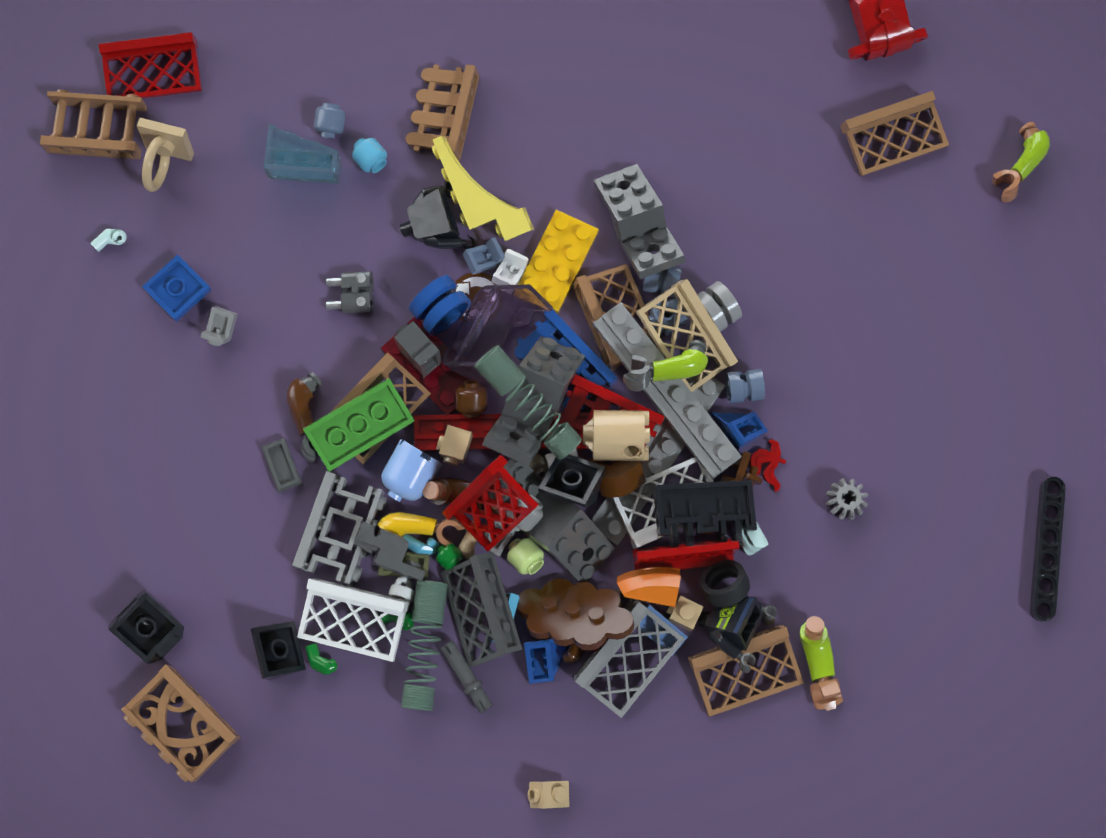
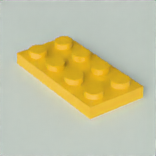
M555 210L515 290V295L546 309L551 307L558 314L599 229Z

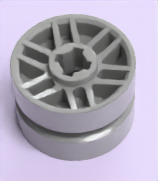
M716 281L706 288V292L702 291L697 294L720 332L726 329L728 324H733L742 318V311L737 300L721 282Z

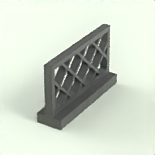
M493 552L472 556L469 560L455 565L452 569L441 572L444 583L448 585V598L470 668L522 650ZM471 565L475 579L468 575ZM453 573L460 576L457 586L454 585L451 574ZM466 581L472 585L469 595L463 591ZM478 590L480 592L482 604L475 599ZM461 597L467 601L465 610L461 609L459 604ZM473 605L479 609L477 619L470 615ZM485 614L488 619L489 628L482 623ZM468 621L474 625L472 634L468 633L466 628ZM480 630L487 634L484 643L477 639ZM492 638L494 639L497 652L489 648ZM475 645L481 649L479 659L477 660L473 651Z

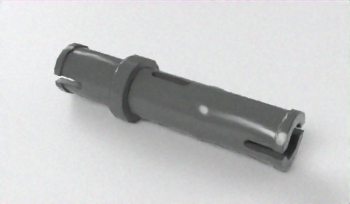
M453 640L447 643V646L441 647L440 650L463 684L465 694L471 697L481 714L494 704L483 690V683L481 680H477Z

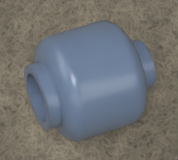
M322 103V107L316 108L314 129L317 132H321V137L335 139V135L343 133L346 114L340 109V105Z

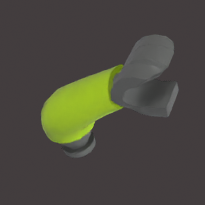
M693 340L689 343L688 350L684 351L682 355L655 361L652 366L646 358L633 355L631 370L633 371L623 375V382L627 389L631 391H642L648 387L650 378H652L653 382L697 376L705 370L708 363V358L705 355L706 344L699 340Z

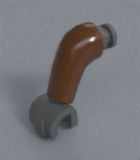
M310 372L308 373V378L304 377L301 380L295 378L290 383L287 390V404L300 436L304 437L300 447L301 455L308 462L314 463L316 452L310 448V440L303 428L314 422L309 405L313 399L312 393L316 391L315 387H321L322 382L316 374Z

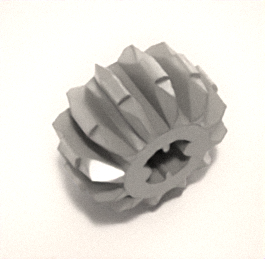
M842 478L839 480V485L833 483L830 486L833 491L826 492V496L831 498V500L826 502V506H834L830 513L834 515L837 511L840 512V520H843L846 515L849 520H853L855 514L858 516L863 514L861 508L868 506V503L862 500L868 497V493H860L863 485L859 484L857 487H854V479H850L847 484L846 480ZM846 494L850 496L848 500H852L849 504L844 503L845 499L842 500V497Z

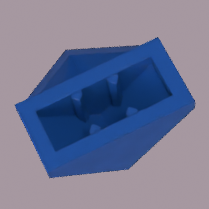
M755 411L749 414L709 412L737 451L768 432Z
M552 639L525 642L529 684L554 681V676L563 660L562 653L568 650L570 645L559 646Z

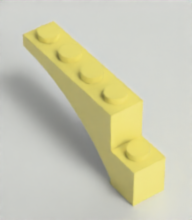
M440 136L433 139V153L437 160L441 159L444 167L441 169L442 175L446 182L450 181L453 189L450 193L454 203H459L462 210L460 218L465 227L468 226L469 230L496 220L498 223L495 224L497 234L500 238L503 237L505 241L534 230L525 207L520 209L514 207L485 190L460 164L446 137Z

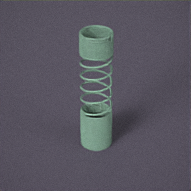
M499 345L492 348L475 364L476 370L487 379L488 383L499 392L500 396H504L519 384L505 399V402L525 388L532 386L528 395L514 411H517L535 397L541 396L536 406L523 421L543 407L550 405L546 414L531 431H534L551 417L558 415L554 425L540 438V440H543L548 436L544 441V445L551 450L558 460L566 457L580 444L582 437L573 430L570 424L566 422L556 426L561 417L560 413L547 417L551 411L552 404L547 403L538 407L543 399V394H536L528 399L534 390V384H528L519 389L526 376L516 366L515 362L509 359L508 355L504 353Z
M422 580L416 581L417 586L414 594L415 601L411 620L433 626H417L411 628L410 631L432 639L412 640L408 643L412 647L430 652L411 653L407 657L410 660L432 666H412L405 669L408 673L429 679L407 680L403 682L405 685H403L401 708L433 711L434 690L436 689L408 683L432 682L437 679L410 671L409 669L437 668L438 665L410 656L438 655L440 653L439 651L420 647L412 643L441 641V638L414 631V629L443 627L448 585L442 582Z

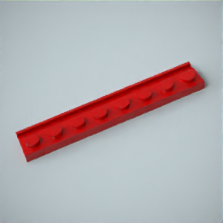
M579 412L576 422L584 425L590 412ZM462 414L414 415V447L422 452H439L440 450L436 449L440 435L445 436L447 426L450 425L472 432L473 438L469 451H494L483 446L485 436L501 414H482L475 418H467ZM572 427L580 435L581 431ZM581 442L576 447V449H589ZM543 443L539 450H549V448Z

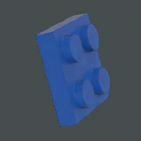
M176 255L142 286L176 322L212 290L179 255Z

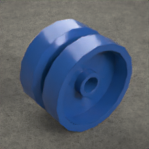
M449 275L441 276L423 288L415 296L408 308L417 320H424L422 325L430 336H436L451 327L465 314L471 305V300L463 291L456 292L457 284Z

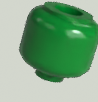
M453 543L446 546L441 545L437 550L439 554L436 557V561L445 570L452 569L463 559L461 550Z

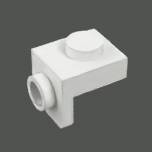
M507 249L504 255L505 258L494 273L491 282L513 292L526 270L529 259L520 253Z

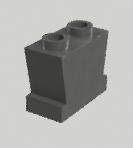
M414 321L409 325H402L396 331L397 335L394 338L398 350L417 369L423 378L442 363L439 349L426 337Z

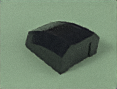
M144 589L115 616L109 624L108 630L143 661L151 664L160 661L182 639L184 626Z

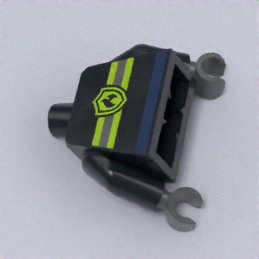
M748 596L733 606L725 608L713 607L711 612L702 611L698 618L699 625L706 628L710 640L733 660L737 658L740 661V670L745 673H749L751 667L745 661L754 665L756 660L753 654H743L741 651L747 650L760 620L766 625H773L777 614L774 606L768 605L764 608L762 607L763 604L758 602L756 597Z

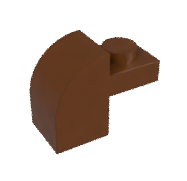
M593 458L590 460V462L605 466V472L600 485V493L604 497L615 498L625 496L646 482L642 465L639 461H615L608 465L600 460H593Z

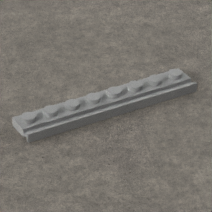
M622 302L605 313L600 319L593 322L595 329L629 372L633 371L631 370L633 355L646 358L651 363V366L653 362L665 359ZM650 378L648 387L643 391L660 413L665 416L667 422L712 479L742 457L682 379L653 382L652 378Z
M697 376L687 379L690 386L696 382ZM711 378L692 393L708 413L726 385L715 378ZM665 418L660 427L657 425L654 427L653 430L657 432L655 438L650 436V443L646 444V446H649L648 461H639L641 462L645 479L671 468L685 447L684 442ZM662 477L659 478V479H657V480H655V481L658 482V483H660ZM650 483L644 485L641 495L650 498L653 494L654 485ZM627 494L619 497L622 506L632 509L636 496ZM607 497L591 521L608 541L618 546L627 530L613 499ZM639 498L635 511L640 513L648 501ZM625 511L627 517L629 518L630 513ZM633 514L630 522L631 526L638 517L637 515Z

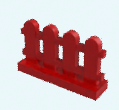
M575 374L571 385L575 388L573 392L568 390L566 396L570 399L557 426L567 422L570 426L580 430L579 436L582 437L581 443L583 444V425L576 422L583 404L592 408L584 425L593 418L594 410H610L608 408L612 404L619 407V410L649 411V426H645V428H650V436L655 438L657 432L653 429L655 425L661 426L665 416ZM588 393L597 397L595 402L586 399Z

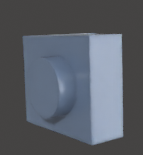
M495 237L490 238L485 245L466 249L462 254L472 275L497 268L505 258L503 249Z

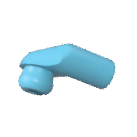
M409 534L403 536L409 543L408 549L418 554L433 555L440 546V543L431 537L424 544Z

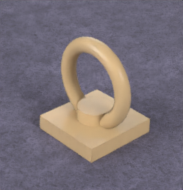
M139 118L137 128L147 150L142 166V182L147 191L155 192L161 187L166 178L170 156L192 161L194 151L186 129ZM157 153L161 155L157 174L152 181V167Z

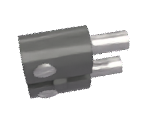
M372 271L342 273L341 278L326 279L327 287L341 286L343 289L341 301H327V310L342 309L343 314L373 312L374 297L372 296V291H374V277Z

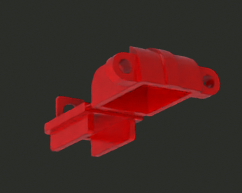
M849 0L861 45L848 50L850 60L865 57L866 61L879 57L886 58L893 56L894 53L908 50L914 43L928 38L926 28L913 30L910 26L904 0Z

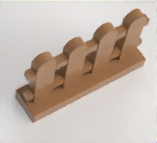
M434 64L433 68H425L421 72L423 81L429 84L428 90L421 89L416 93L417 101L424 105L423 111L417 110L411 114L413 124L419 126L418 132L407 134L406 142L410 147L414 148V152L420 153L421 149L432 150V146H434L433 139L444 136L453 153L460 161L480 75L475 65L466 64L465 71L463 72V69L460 67H456V71L440 69L439 65ZM436 85L451 86V92L436 91ZM431 106L447 108L446 113L430 112ZM426 127L442 129L441 134L425 133Z

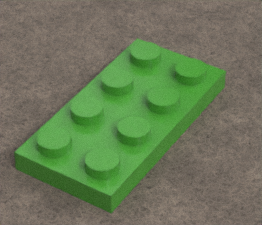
M390 378L306 426L303 430L330 472L413 423L415 420Z

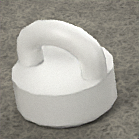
M401 576L397 578L395 584L391 585L388 594L390 597L412 602L415 591H413L411 580Z

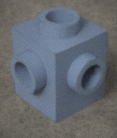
M677 298L666 301V308L677 310ZM651 308L650 316L648 317L650 322L658 323L660 310ZM665 311L662 325L673 327L676 314ZM680 316L678 328L686 325V316ZM661 328L660 335L665 334L669 336L672 335L673 331Z

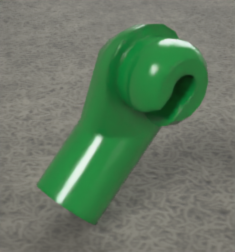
M409 612L405 614L403 630H410L414 626V622L411 620L412 615ZM388 614L381 619L386 625L391 622L397 623L398 616Z

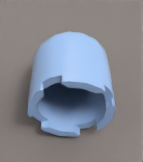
M401 439L381 475L384 486L389 489L387 495L399 502L402 498L409 501L421 498L425 484L428 481H433L443 464Z

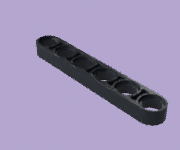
M1050 477L1044 480L1039 490L1030 614L1039 622L1053 619L1057 608L1066 491L1065 483L1058 477ZM1048 482L1057 484L1059 491L1056 495H1052L1047 491ZM1047 506H1052L1056 509L1057 515L1055 519H1050L1045 515V508ZM1045 530H1050L1054 533L1055 540L1053 543L1044 541L1043 532ZM1043 554H1048L1052 557L1053 565L1050 568L1042 565L1041 557ZM1041 579L1050 581L1051 589L1049 592L1040 590L1039 581ZM1040 603L1048 606L1049 614L1047 617H1041L1038 614L1037 606Z

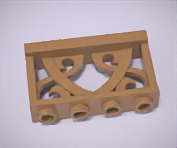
M165 664L158 671L159 673L121 709L126 714L123 718L133 728L137 726L143 732L141 734L143 740L151 746L154 744L160 750L158 755L166 763L170 764L172 762L177 767L176 773L183 781L197 782L241 736L173 666ZM165 679L168 681L161 698L150 695ZM179 696L182 697L184 701L181 707H175L169 704L170 700L173 703H176L175 700ZM152 700L157 702L158 709L155 707L146 708L151 711L150 718L145 719L140 715V705L144 701ZM194 708L197 712L192 718L191 730L195 738L179 739L169 737L167 731V711L181 713ZM200 721H205L207 728L204 730L200 729L204 734L200 736L197 724ZM156 723L157 733L153 730V728L150 725ZM222 737L225 741L209 755L206 744ZM200 746L203 752V760L200 765L192 767L187 764L185 757L188 753H191L195 760L197 757L195 747ZM171 747H177L181 749L177 754Z

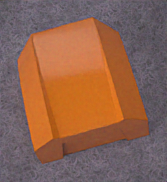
M669 567L642 568L617 576V584L624 597L675 607L681 578L680 569Z

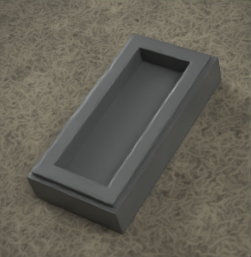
M285 438L262 446L279 493L302 484Z

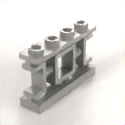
M326 471L292 566L314 574L317 564L320 562L339 569L336 577L337 582L353 586L354 581H359L362 573V568L359 566L362 558L367 557L368 552L357 546L347 576L345 574L348 566L336 562L340 548L350 552L354 551L355 545L353 542L360 524L364 521L363 517L353 514L356 502L370 506L374 496L366 523L375 526V534L379 522L376 520L379 511H383L387 497H384L385 492L382 489H376L372 486L368 487L365 497L344 491L347 479ZM338 485L335 491L336 495L347 498L344 509L341 511L330 507L327 516H325L335 487ZM335 515L356 522L348 544L327 538ZM321 531L318 540L331 545L326 558L313 554L309 564L316 540Z

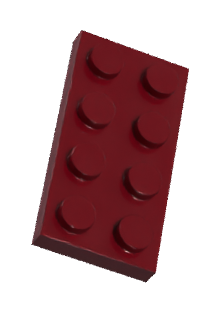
M413 317L407 324L409 325L414 321L426 337L439 349L442 360L439 366L423 378L417 369L398 350L394 338L397 334L380 349L384 354L388 352L431 393L428 398L445 415H451L456 410L455 391L458 386L463 385L466 380H477L478 384L483 385V382L437 336H430L424 329L421 320Z

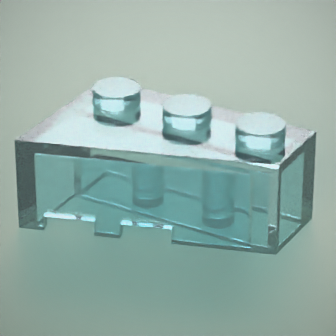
M269 124L264 170L269 179L339 183L341 159L337 150L312 140L308 141L292 132H285Z

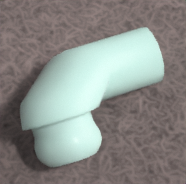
M105 229L90 244L100 252L107 244H123L127 237L122 230Z

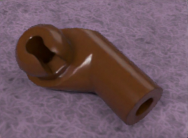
M573 643L569 646L568 650L563 651L562 659L568 664L571 662L575 663L579 661L585 650Z

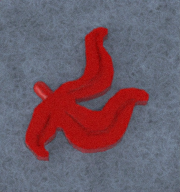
M769 440L768 443L771 444L770 452L766 449H758L751 456L750 464L759 468L756 475L758 476L761 471V464L770 463L764 470L763 477L768 484L774 487V492H777L781 485L774 475V470L777 468L778 463L785 464L786 460L780 458L781 450L778 441Z

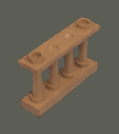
M66 90L47 92L48 98L54 105H57L53 134H50V136L41 135L40 145L47 153L141 160L142 151L137 143L133 141L136 112H147V106L142 98L133 94L111 96L70 93ZM67 106L80 107L77 132L73 138L62 136ZM90 108L103 109L100 137H97V139H88L86 137ZM113 109L127 110L123 139H120V141L109 139Z

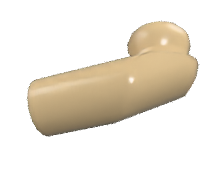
M468 530L458 547L465 559L474 556V548L477 542Z

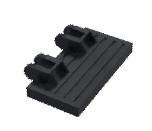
M752 480L653 486L657 536H669L671 548L679 546L678 526L683 525L686 546H694L693 523H695L696 534L717 533L718 543L727 542L728 540L726 523H731L733 541H739V545L742 544L741 521H743L744 532L757 530Z

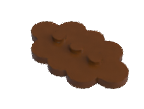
M557 578L547 582L542 590L531 588L519 594L516 610L521 617L527 619L526 623L529 633L537 639L551 637L554 643L559 646H568L575 643L583 650H594L602 646L607 638L623 639L634 630L632 614L628 610L621 608L619 594L612 589L603 588L596 590L593 584L588 582H580L573 585L569 580Z

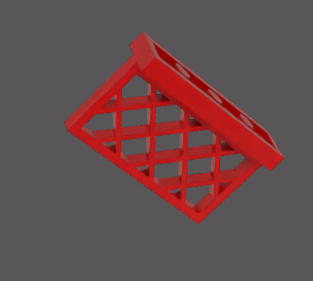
M192 32L98 44L99 53L102 55L107 95L113 96L112 88L117 81H120L127 88L122 95L116 96H127L131 90L134 92L131 94L137 95L142 99L202 91L197 56V39ZM191 51L192 59L186 66L177 60L182 52ZM165 54L171 59L162 69L154 61L159 55ZM142 57L148 62L139 72L131 64L135 58ZM119 60L124 66L115 75L110 71L109 61ZM174 62L184 68L176 79L167 73ZM151 65L161 71L153 82L144 76ZM128 68L137 74L130 85L120 78ZM187 72L194 76V86L185 87L180 83ZM166 75L174 82L168 89L162 90L157 84ZM141 77L151 84L145 92H138L133 88Z
M502 455L486 467L442 512L448 520L455 516L487 552L539 505L504 468L508 461ZM499 478L507 484L508 489L501 487ZM488 491L495 493L496 500L489 498ZM503 495L510 497L511 504L504 502ZM518 499H521L528 508L519 506ZM477 502L484 504L485 511L478 509ZM491 506L497 507L499 514L493 513ZM506 510L513 512L514 519L507 517ZM464 513L471 514L474 521H471ZM480 517L486 518L488 525L481 524ZM494 521L501 522L502 529L496 528ZM483 532L490 533L491 542Z
M728 539L727 542L718 543V540L694 543V546L679 544L677 548H671L669 545L633 549L634 570L651 567H669L680 570L706 568L718 561L734 560L733 555L740 548L739 541L732 542L731 539Z

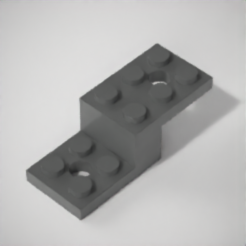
M638 164L594 180L595 188L611 214L615 236L640 279L685 263L683 252L666 226L663 204ZM652 251H658V252L655 253V254H651V253H650V252H652Z

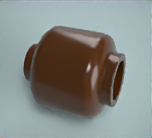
M466 380L463 385L458 386L456 389V409L464 417H479L487 409V389L485 386L478 384L477 380Z

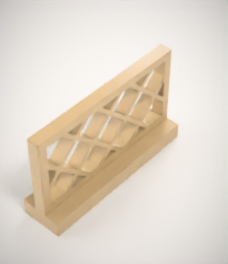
M688 279L676 282L670 289L636 311L665 359L673 357L674 349L688 350L689 343L693 340V335L701 337L706 344L705 355L713 357L718 366L712 371H702L697 375L696 382L691 386L685 378L682 379L691 392L725 368L731 367L738 362ZM673 293L678 300L677 310L666 308L667 297ZM651 308L660 310L658 323L650 322L645 312ZM665 311L676 314L673 327L662 325ZM681 315L688 316L690 319L689 330L678 328ZM661 328L673 331L670 344L662 342L660 338ZM677 332L689 334L686 347L675 345Z

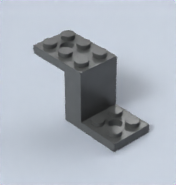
M541 336L518 366L526 376L519 389L528 384H534V390L528 399L536 394H543V399L538 407L550 403L552 408L547 417L558 413L568 385L582 365L585 355L579 353L575 348L558 344L552 338ZM517 384V385L509 392V395L516 389V387H517L519 384ZM532 386L520 391L505 403L501 416L485 436L483 446L528 466L548 436L543 440H540V438L550 430L557 415L551 417L534 431H531L550 407L548 405L523 421L536 406L541 396L535 397L517 411H514L528 395Z
M511 458L504 468L528 494L536 497L543 505V517L531 531L526 532L521 529L519 531L553 555L578 583L587 582L615 550L614 546L581 508L571 502L539 492L538 488L542 480L530 466ZM499 478L501 487L508 489L507 484ZM488 491L489 498L496 500L495 493ZM503 495L504 502L511 504L510 497ZM588 548L586 554L583 556L582 554L584 550Z

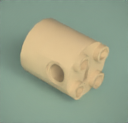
M594 410L593 418L586 425H583V445H586L593 452V460L648 461L649 446H645V444L650 443V428H645V426H649V411Z

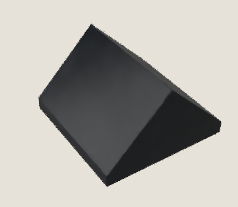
M570 454L561 460L555 457L538 491L582 507H588L596 503L605 466Z
M294 621L250 629L262 679L272 680L306 670Z

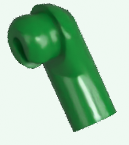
M317 643L305 647L310 666L313 670L323 675H330L331 672L337 670L338 665L334 659L328 660L321 657Z

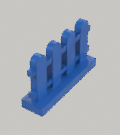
M551 307L544 313L545 321L543 323L540 321L535 323L537 327L535 331L525 340L520 337L516 341L519 345L515 348L514 352L519 360H523L541 336L554 339L558 344L575 348L579 353L585 355L584 361L576 375L579 376L581 374L585 379L600 386L607 384L611 387L617 382V376ZM555 332L562 337L559 341L553 336ZM589 366L595 372L593 375L586 370ZM588 393L586 399H589V398L592 397L593 395H591V394ZM569 397L564 401V408L570 399ZM583 404L581 411L586 409L587 406Z

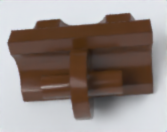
M744 451L743 455H741L742 457L728 467L738 470L736 478L723 474L720 481L752 480L753 488L754 484L761 485L763 479L756 476L759 468L751 466L750 472L746 473L751 453Z

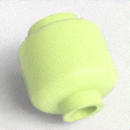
M518 538L509 545L507 560L520 574L532 575L543 566L544 552L530 538H523L521 540Z

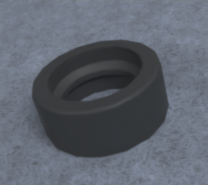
M734 560L718 561L710 565L703 571L699 579L700 588L705 599L714 607L725 608L733 606L742 601L750 589V580L741 563ZM737 578L736 581L727 588L720 590L713 589V587L723 579Z

